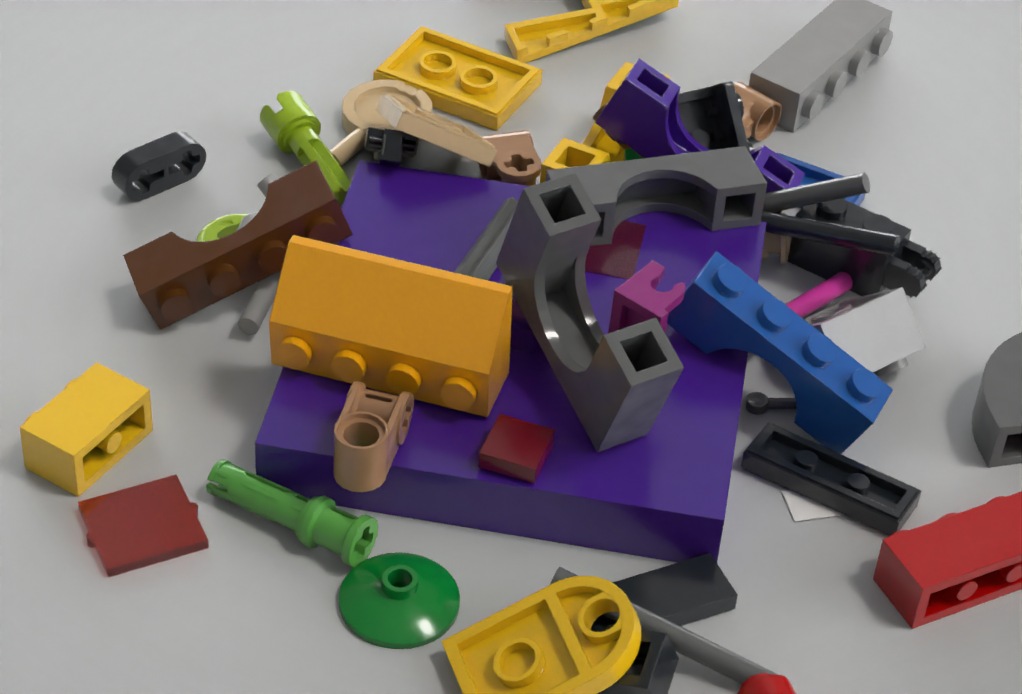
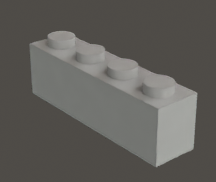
M834 0L756 67L750 74L749 86L780 103L782 113L777 126L794 133L808 119L813 120L819 114L822 106L832 97L837 98L842 93L845 85L855 76L860 77L871 61L877 56H883L887 52L893 37V32L889 30L893 11L867 0Z

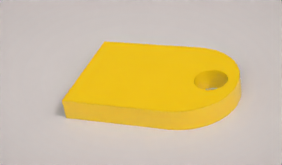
M574 576L559 580L441 642L463 694H597L616 683L633 664L640 648L641 625L630 600L617 585L600 577ZM607 612H617L620 614L617 622L610 629L602 632L591 631L593 622L600 615Z

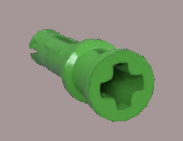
M225 459L218 461L208 475V480L219 484L218 486L211 482L206 484L209 494L226 499L246 510L295 531L300 543L309 548H315L318 545L341 555L342 561L353 568L366 560L372 551L378 535V522L374 517L367 514L360 517L354 516L336 508L335 501L324 495L315 496L311 499L259 475L246 471Z

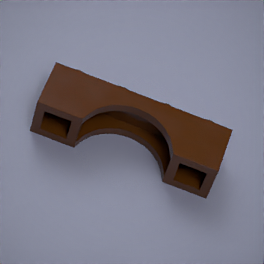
M316 160L269 183L265 202L256 216L244 227L228 236L212 241L198 242L181 238L171 231L123 256L140 299L161 330L281 271L288 243L293 235L336 244L352 236L353 233Z

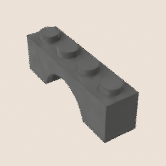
M746 146L546 170V181L576 173L601 218L600 225L590 247L612 244L614 231L623 221L632 216L647 212H671L684 215L698 221L710 231L760 225L767 182Z

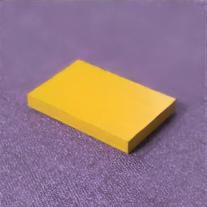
M421 26L373 71V81H402L406 85L426 92L432 101L433 108L498 131L542 84L543 70Z

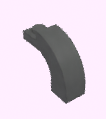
M1022 332L1004 341L991 354L983 372L972 412V433L978 450L988 468L1022 463Z

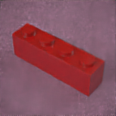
M1022 491L1006 497H995L986 504L960 513L946 514L937 521L911 530H899L882 540L873 580L911 629L1022 589Z

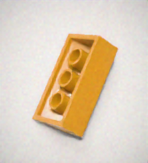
M293 235L288 243L269 319L271 364L351 384L354 381L364 382L367 388L400 395L403 391L413 393L416 400L488 417L509 374L513 286Z

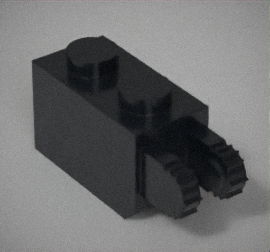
M844 198L803 206L795 215V217L900 236V246L896 256L791 237L787 262L826 280L839 272H846L853 281V286L849 291L860 296L882 292L885 288L892 290L903 287L906 296H910V298L913 296L917 297L928 285L926 281L928 279L931 281L942 269L940 258L936 255L937 253H933L932 250L928 251L926 247L909 240L911 229L891 221L886 216L876 214L853 204Z

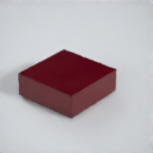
M499 413L479 452L478 467L535 484L554 444L555 429Z

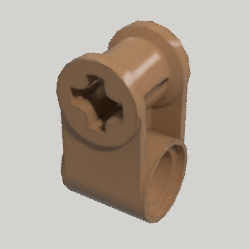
M528 130L481 136L494 145L497 150L490 167L478 163L483 179L525 186L536 185V178L541 173L542 163L534 148L533 139Z
M354 381L352 383L344 408L334 428L333 475L336 482L342 488L352 492H367L380 487L384 483L397 450L405 441L410 427L414 406L413 393L403 391L399 396L366 389L364 382Z

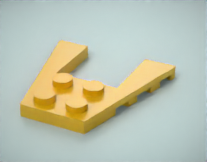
M581 0L585 8L583 10L504 24L505 40L514 59L527 63L678 7V0Z

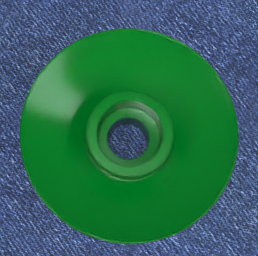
M386 553L364 560L346 575L339 591V611L347 627L364 641L390 649L416 648L439 639L452 627L457 619L460 608V593L452 575L437 562L412 553Z

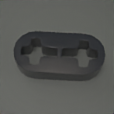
M173 132L123 154L116 161L111 177L113 183L130 199L136 201L145 200L196 177L206 162V151L187 132Z

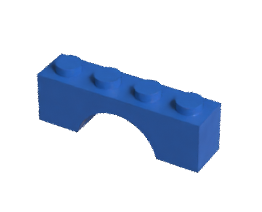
M717 251L685 287L682 302L669 312L667 324L705 354L721 349H738L753 353L776 367L789 382L796 398L797 410L794 423L824 447L839 454H842L875 422L893 391L890 386L879 379L872 371L865 368L833 343L831 339L819 332L785 303L778 300Z

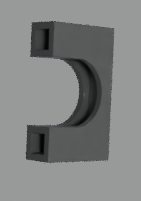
M572 173L523 188L496 264L507 285L513 286L512 294L598 453L648 434L684 366L657 318L606 335L602 331L594 315L585 280L586 256L600 225L601 218L576 173Z

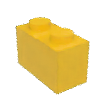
M96 362L78 378L71 380L62 392L39 411L33 412L26 419L25 423L20 426L25 468L79 497L153 431L150 389Z

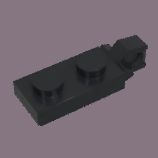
M368 127L365 133L363 149L373 151L372 160L379 161L380 164L400 166L404 164V157L413 158L416 156L419 138L403 131Z

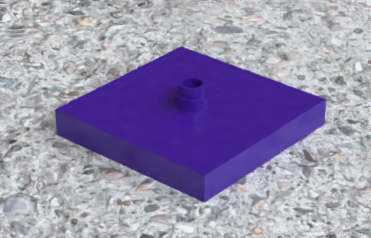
M359 160L341 208L353 235L334 245L454 272L503 202L512 197L519 201L523 188L529 186ZM671 212L641 213L623 221L614 231L612 244L590 247L585 261V280L589 300L604 334H608L614 290L652 260L665 267L664 277L655 289L659 292L671 291L674 285L683 282L686 287L716 251L758 283L767 222H761L760 225L710 231L692 218ZM497 267L488 281L507 285L500 269ZM512 294L509 374L488 417L414 399L413 413L406 439L397 450L386 480L380 487L372 491L352 492L342 488L336 482L333 475L334 428L342 413L352 384L283 367L255 441L256 475L310 499L315 496L324 495L334 500L336 506L677 563L710 553L717 563L725 520L748 352L738 349H721L705 354L667 324L665 334L684 366L683 371L647 435L597 453ZM366 387V389H369V390L378 391V392H382V393H387V392H383V391H379V390H375V389H371V388H367V387ZM499 413L555 429L554 444L535 484L478 467L479 452Z

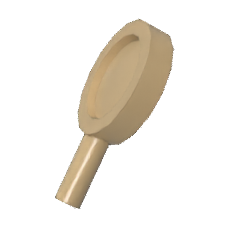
M375 80L362 83L351 89L342 102V127L346 131L347 136L330 150L339 165L343 166L364 147L365 133L368 127L400 131L376 111L382 94H389L433 113L432 101L426 92L398 80Z

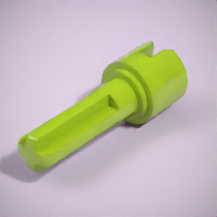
M295 91L278 93L276 99L283 108L275 113L269 105H264L260 112V122L278 148L284 153H295L303 166L317 160L338 204H341L345 200L351 180L320 139L321 123L300 94Z

